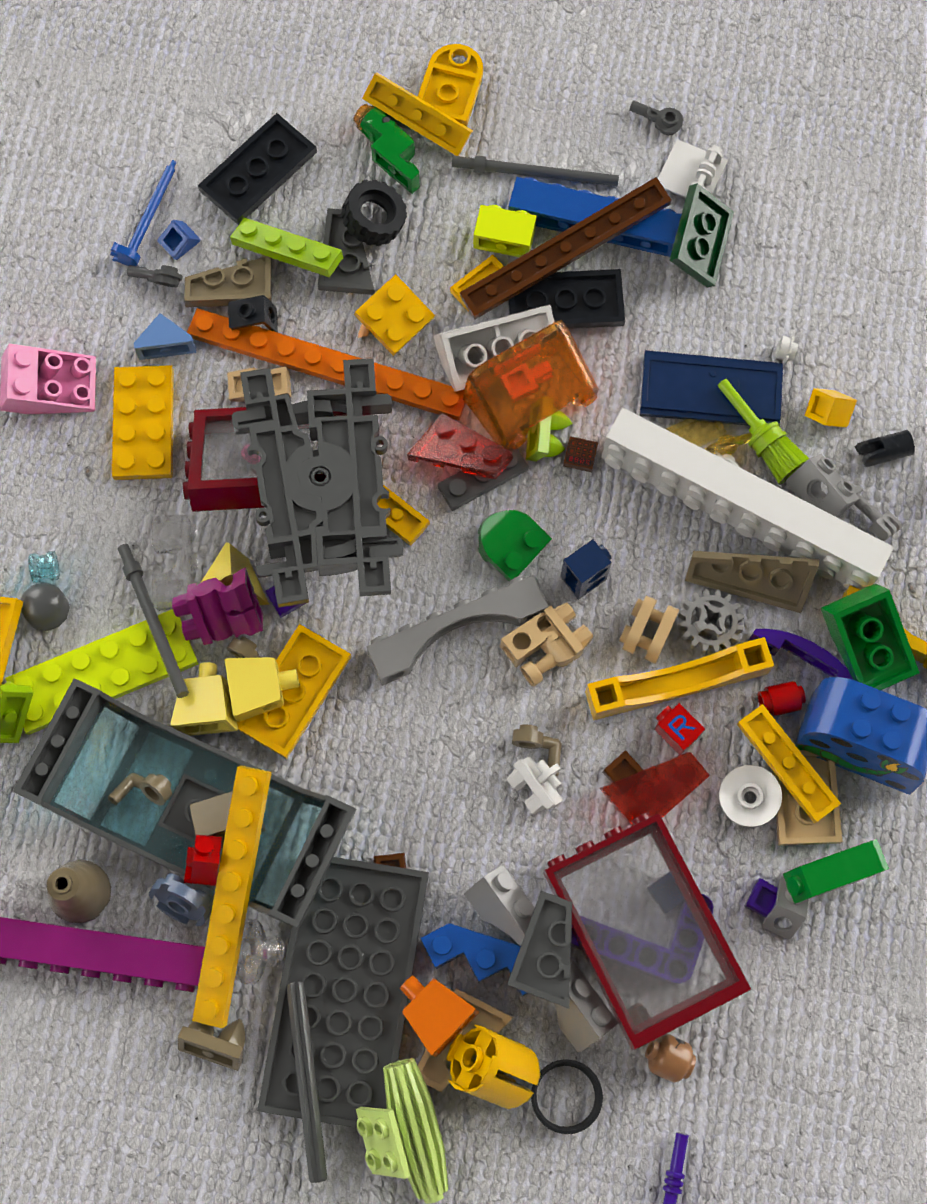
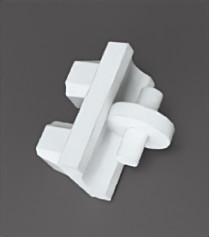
M529 756L523 760H518L513 765L516 769L509 775L507 781L516 791H520L527 784L529 785L534 794L525 801V804L532 814L553 808L563 801L555 790L561 785V782L555 776L561 770L558 764L549 768L543 759L536 764Z

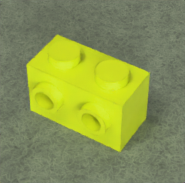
M480 205L473 234V248L515 257L523 256L531 250L536 227V215H531L523 210H506L497 205Z

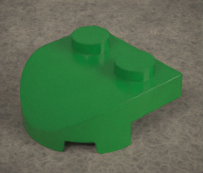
M504 510L493 513L482 522L478 529V551L485 562L489 561L509 582L518 577L552 540L529 515L516 510Z

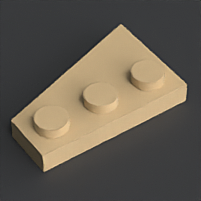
M457 988L454 991L455 994L480 1012L460 1034L465 1035L471 1029L477 1028L474 1025L499 1033L513 1018ZM453 1041L437 1058L432 1056L426 1049L418 1064L426 1085L439 1092H442L450 1084L448 1079L452 1080L450 1073L451 1062L447 1061L446 1058Z

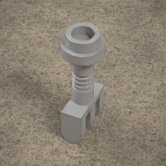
M851 483L855 489V494L860 498L854 505L873 522L869 529L880 540H887L902 528L901 522L890 511L882 515L860 495L863 488Z

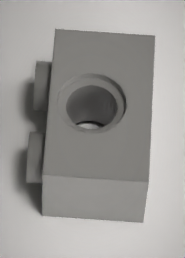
M822 454L809 458L785 481L800 499L837 518L860 499L855 494L852 484L843 479L837 473L834 463ZM821 482L827 486V494L822 491Z

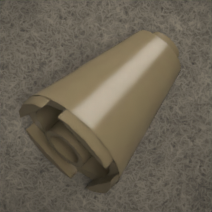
M87 860L68 862L50 874L47 880L48 901L53 912L67 922L86 923L94 920L110 901L111 884L108 875L100 866Z

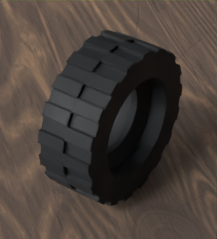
M364 180L360 184L357 183L349 192L341 208L343 209L341 218H343V224L349 230L348 232L351 236L356 237V240L365 242L370 246H381L382 244L390 243L392 239L394 240L405 224V219L407 218L406 203L403 202V197L396 192V189L388 186L387 183L378 182L377 180ZM365 202L379 205L387 213V220L383 224L371 222L362 214V205Z

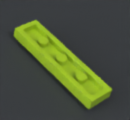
M245 217L230 236L232 245L329 278L343 259L341 249Z

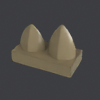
M241 1019L226 1026L218 1037H214V1026L194 1021L188 1027L182 1026L178 1035L179 1051L236 1071L239 1070L243 1061L245 1029Z

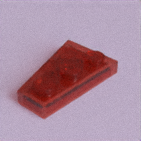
M444 413L436 419L407 453L409 461L419 462V460L432 462L433 466L444 468V466L461 469L463 473L495 480L513 459L511 451Z
M686 752L602 786L599 789L627 823L633 826L632 820L649 812L650 816L659 813L661 818H663L710 775L691 752Z

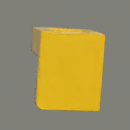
M813 388L804 416L825 426L847 427L857 400L836 390Z

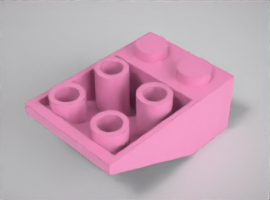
M8 344L1 357L0 411L21 414L95 411L96 356Z

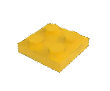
M396 274L354 313L355 317L393 356L435 317L432 311Z

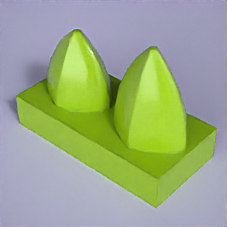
M542 396L530 405L526 460L537 462L543 457L557 456L565 450L562 443L554 435L550 434V430L567 428L572 422L562 411L552 406L553 398Z
M10 681L0 685V743H19L33 696L31 686L15 685Z

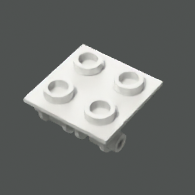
M677 139L658 180L665 190L684 198L687 196L689 186L696 183L713 194L728 160L722 158V149L719 146L713 145L712 148L705 151Z

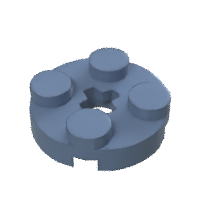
M168 873L166 878L157 879L149 891L151 900L154 895L159 900L156 906L163 913L178 922L187 924L191 919L197 921L195 926H202L211 913L209 905L212 901L211 896L202 890H194L185 885L184 880L176 874Z

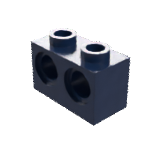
M592 539L563 560L560 577L578 600L607 580L612 563L610 561L612 559L611 555L602 544L598 546L594 539Z

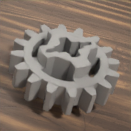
M704 589L702 597L696 592L693 593L691 597L692 602L685 600L683 603L685 610H681L678 614V618L684 620L678 624V630L686 631L681 639L683 641L691 639L690 649L693 650L698 645L701 647V654L703 655L707 649H711L712 653L719 652L720 647L723 650L731 647L729 641L736 644L739 640L737 634L742 633L744 630V626L738 624L744 619V614H736L740 604L731 605L729 602L732 596L729 594L725 598H721V591L718 589L714 595H710L709 590ZM695 610L698 621L692 625L691 616ZM706 619L709 621L715 620V626L712 623L707 625L705 623ZM730 619V630L727 634L724 623ZM701 636L711 638V640L704 639Z

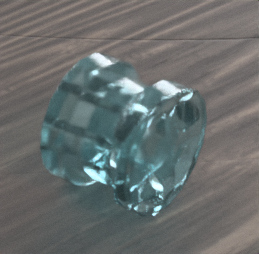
M54 550L47 551L45 555L40 556L37 553L29 554L28 565L33 583H40L43 579L47 578L52 581L59 579V563Z

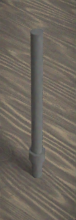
M475 155V158L453 156L452 167L474 169V173L485 174V171L616 187H618L619 175L487 160L486 156Z
M122 544L118 547V552L124 564L122 568L124 575L128 581H131L177 697H186L189 694L188 688L143 581V570L140 563L135 561L129 545Z

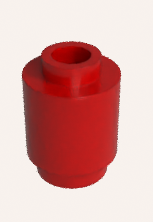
M795 681L765 687L764 691L758 692L759 706L763 704L774 717L801 711L802 704L806 703V696L801 685L797 686Z

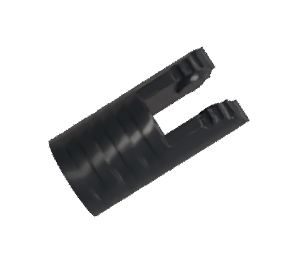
M908 430L863 441L854 446L859 455H864L862 462L865 467L904 458L915 453L914 441Z

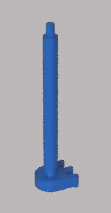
M172 160L170 165L166 166L128 247L114 242L110 253L111 256H114L113 261L126 266L138 265L141 257L137 250L174 175L176 161Z

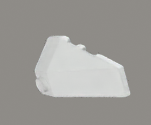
M546 305L433 336L440 363L454 391H459L484 384L492 376L513 364L521 356L557 333L551 306Z

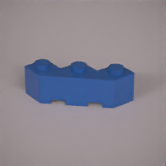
M450 923L421 938L435 969L464 955L478 983L506 968L511 975L521 947ZM517 989L521 997L528 994L525 991Z

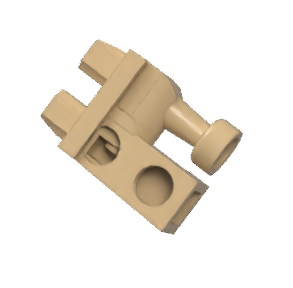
M567 602L555 609L549 606L542 613L501 638L500 648L515 667L521 665L539 649H542L546 654L535 664L529 661L520 667L523 676L533 687L543 681L542 674L555 666L565 667L573 660L575 661L582 656L584 648L593 639V634L585 625H582L574 632L568 628L566 624L575 619L576 614Z

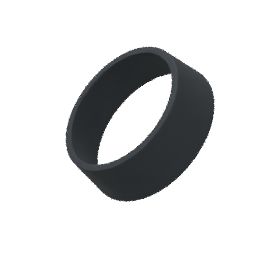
M569 1059L557 1060L548 1064L540 1071L541 1075L538 1085L543 1076L556 1067L570 1066L579 1069L589 1078L594 1088L595 1099L590 1114L585 1120L574 1126L564 1127L553 1124L544 1117L538 1107V1086L534 1084L531 1090L534 1092L531 1097L532 1107L537 1118L548 1129L561 1134H575L587 1129L597 1119L603 1103L602 1087L596 1074L585 1064Z

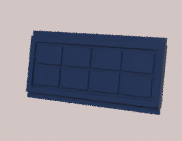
M645 350L640 416L749 426L717 386L722 380L727 379L759 420L764 419L766 423L777 421L780 424L783 363Z

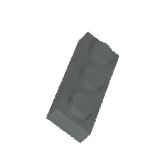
M512 443L439 482L438 489L450 509L454 511L528 471L529 466L515 443Z

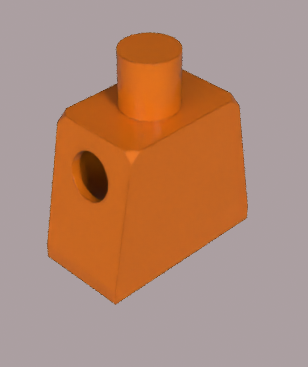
M412 975L400 987V990L411 1001L403 1009L402 1013L428 1052L436 1058L480 1013L471 1004L436 979L431 980L424 987Z

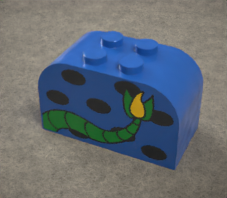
M842 677L825 678L810 697L795 746L799 750H805L817 755L816 758L821 760L833 761L837 767L910 795L924 782L927 773V709L855 680Z

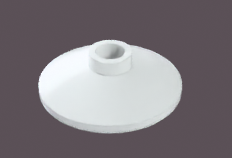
M744 765L735 768L723 779L719 790V801L723 812L731 821L744 827H758L771 821L778 813L782 803V790L778 780L768 770L755 765ZM747 793H752L756 796V801L754 803H747L744 796Z

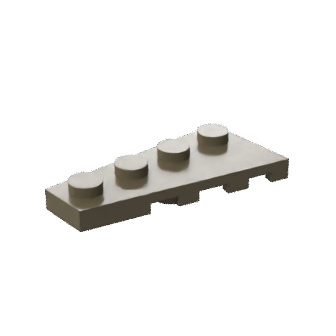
M693 551L685 581L801 613L818 570L820 559Z

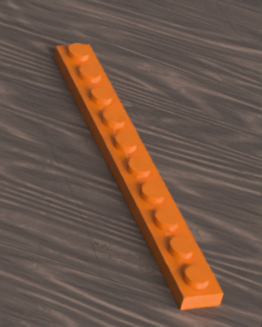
M199 308L196 309L187 331L194 340L282 367L286 366L288 369L344 386L343 360L362 359L257 326L232 330L229 327L228 317ZM374 362L376 394H389L392 401L460 421L468 398V391H454L450 385Z

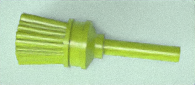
M727 379L722 380L717 385L718 388L750 426L749 432L752 436L748 443L749 447L755 450L758 458H763L778 484H783L809 457L787 437L788 434L779 427L780 424L777 421L766 423L764 419L759 420Z

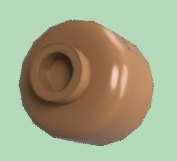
M665 1034L657 1040L649 1042L646 1048L645 1057L648 1059L649 1070L653 1074L676 1083L682 1079H687L693 1072L696 1056L693 1054L692 1046L689 1043L670 1034Z

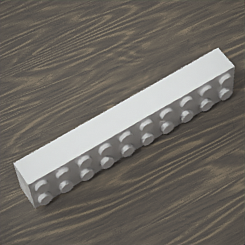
M625 408L621 409L605 438L601 458L610 467L624 469L631 473L635 480L642 483H651L662 494L676 496L683 500L687 507L694 510L701 509L710 514L714 521L721 524L728 523L735 527L741 535L749 538L753 536L762 541L763 545L772 551L780 550L794 558L820 559L817 573L826 579H835L843 583L846 589L850 585L861 590L873 585L879 578L894 549L892 545Z

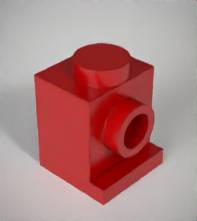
M196 835L195 847H188L184 883L216 886L222 837Z

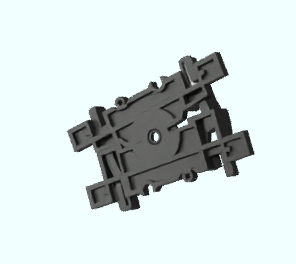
M374 358L343 360L345 388L308 390L307 401L291 404L289 394L275 396L271 368L240 372L246 410L234 412L232 414V422L236 435L250 433L251 444L247 448L248 455L255 454L261 457L259 463L250 464V471L257 475L261 505L265 507L256 511L255 518L260 526H267L265 531L270 559L286 557V561L255 567L258 578L273 576L278 607L309 603L305 573L318 570L319 576L339 575L358 570L360 597L391 594L389 557L403 556L404 549L403 541L400 537H387L386 519L390 515L391 509H383L377 505L380 499L389 498V491L383 487L382 463L379 456L386 453L388 442L386 438L379 436L378 415L374 414L392 413V399L389 394H376ZM333 411L347 413V416L334 417ZM309 424L311 441H318V450H312L309 435L299 431L298 425ZM317 473H324L326 475V479L322 482L316 481L314 477Z

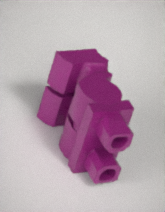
M246 567L233 574L231 585L225 586L217 578L208 579L198 585L197 583L189 584L187 586V593L176 596L172 600L175 616L181 617L191 614L193 619L182 621L181 628L186 641L201 638L203 645L212 644L213 640H225L232 635H235L237 638L242 634L252 636L263 631V612L256 593H254Z

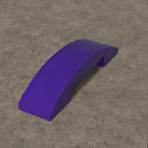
M755 629L748 640L752 641L765 637L772 656H775L779 649L783 648L830 677H842L853 680L848 669L836 657L824 648L801 636L775 629Z

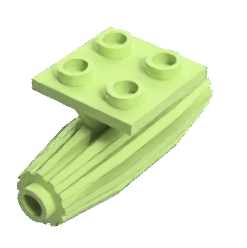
M414 1058L392 1062L383 1067L387 1109L359 1107L356 1109L358 1117L357 1129L363 1137L366 1148L365 1160L372 1174L402 1179L408 1178L416 1198L419 1200L423 1199L426 1204L435 1203L444 1198L443 1193L448 1191L445 1148L431 1094Z

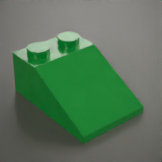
M875 583L821 607L829 633L853 680L878 690H883L920 673L889 589Z

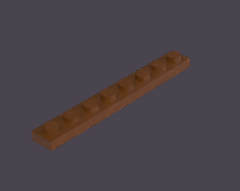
M655 177L461 291L460 297L475 320L671 205L672 200L658 178Z

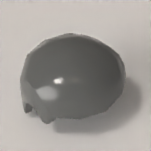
M41 582L32 585L23 593L20 599L23 601L21 613L33 628L49 631L59 627L67 619L70 608L69 602L56 585Z

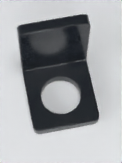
M265 295L228 303L229 327L232 330L264 324L269 330L278 333L277 308ZM268 310L270 311V314H271V321H270V318H269Z

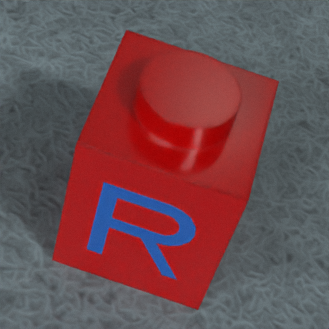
M680 703L673 709L668 705L656 717L659 722L654 729L679 755L685 752L705 731V728Z

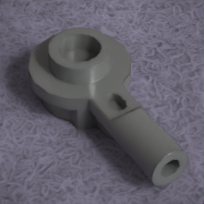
M635 100L631 103L629 111L655 122V128L664 135H673L682 128L683 115L675 108L669 107L659 111Z
M132 265L127 267V276L144 278L148 282L177 288L179 281L183 279V276L178 273V269L172 266L162 265L161 269L148 270L146 267Z

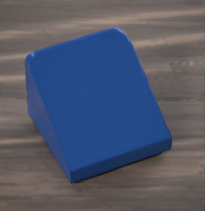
M173 219L157 242L174 260H178L196 246L201 239L185 222Z

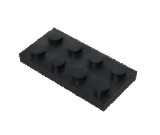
M276 113L200 182L198 189L239 225L244 217L247 218L317 153V148Z
M621 269L555 272L509 299V315L550 305L556 329L624 326L625 312Z

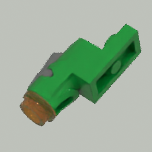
M362 105L355 113L353 121L356 123L357 129L365 134L372 143V161L413 194L420 187L418 168L410 162L415 155V143L413 138L410 137L411 129L375 106Z

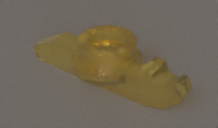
M746 433L735 437L727 434L722 435L717 442L709 445L705 450L712 454L719 452L721 455H731L737 450L739 445L749 442L752 434Z

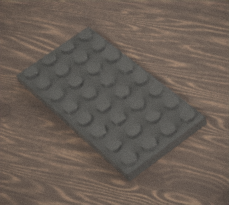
M333 857L299 929L291 926L257 1109L258 1112L302 1119L287 995V984L296 981H302L305 984L321 1122L357 1128V1108L387 1109L383 1067L399 1060L405 1016L402 1011L408 1005V997L400 990V987L413 974L429 872Z

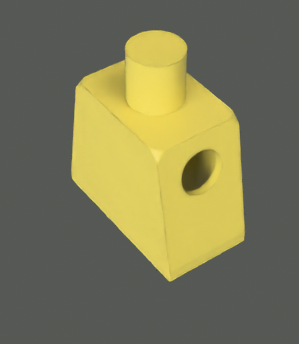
M275 658L224 659L232 712L237 722L282 707L284 705L282 690L300 687L297 670L279 672Z
M200 663L198 677L184 679L189 694L183 698H176L171 726L189 736L237 731L238 725L232 712L228 681L222 675H217V665L215 663Z

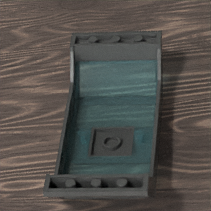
M74 678L12 792L107 840L185 876L188 847H195L196 839L190 804L233 791L237 766L260 768L145 716L103 693L101 690ZM130 773H136L145 778L149 774H161L171 783L172 796L163 805L153 803L143 794L141 789L133 787L117 805L112 804L108 800L110 793ZM271 774L263 818L266 831L261 832L248 907L299 929L357 809L333 797L303 789ZM221 848V850H220L219 866H220V860H221V854H222V849H223V848ZM203 885L215 891L216 886Z

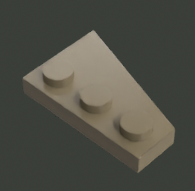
M264 255L251 261H247L246 258L236 261L237 265L225 269L216 267L185 277V306H228V303L231 301L265 295L272 302V258Z

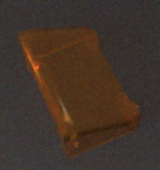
M559 320L475 368L467 378L463 400L503 453L509 448H519L526 442L527 438L525 436L529 428L569 404L573 403L575 406L582 405L583 407L592 404L597 399L599 388L570 330L562 320Z

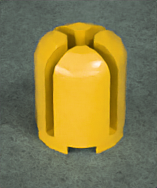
M474 1025L477 1028L471 1029L465 1035L460 1033L457 1035L450 1046L446 1058L447 1061L451 1062L450 1073L452 1080L448 1079V1081L455 1089L506 1109L516 1108L529 1101L534 1092L516 1083L515 1079L500 1071L538 1086L541 1075L539 1060L530 1048L478 1025ZM473 1055H477L476 1060L471 1059Z

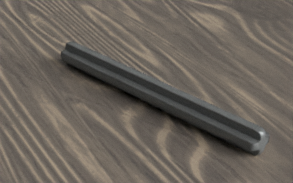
M296 981L287 984V995L308 1176L311 1183H318L327 1180V1169L305 984L302 981Z

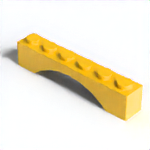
M763 637L736 644L711 655L672 667L639 674L615 676L587 684L585 694L594 721L767 675L774 667V663L766 639Z

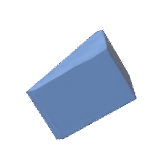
M161 313L158 314L134 342V349L139 360L197 353L192 336Z

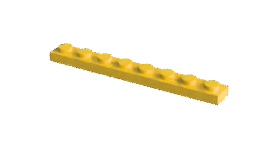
M237 766L192 1018L194 1022L218 1028L227 1026L272 773L269 771Z

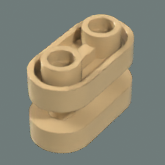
M646 595L644 601L638 598L631 613L632 616L636 617L632 627L625 626L619 641L624 643L622 649L634 654L637 646L648 650L645 660L656 664L679 609L668 605L665 613L654 609L657 600ZM649 620L660 624L653 639L642 635Z

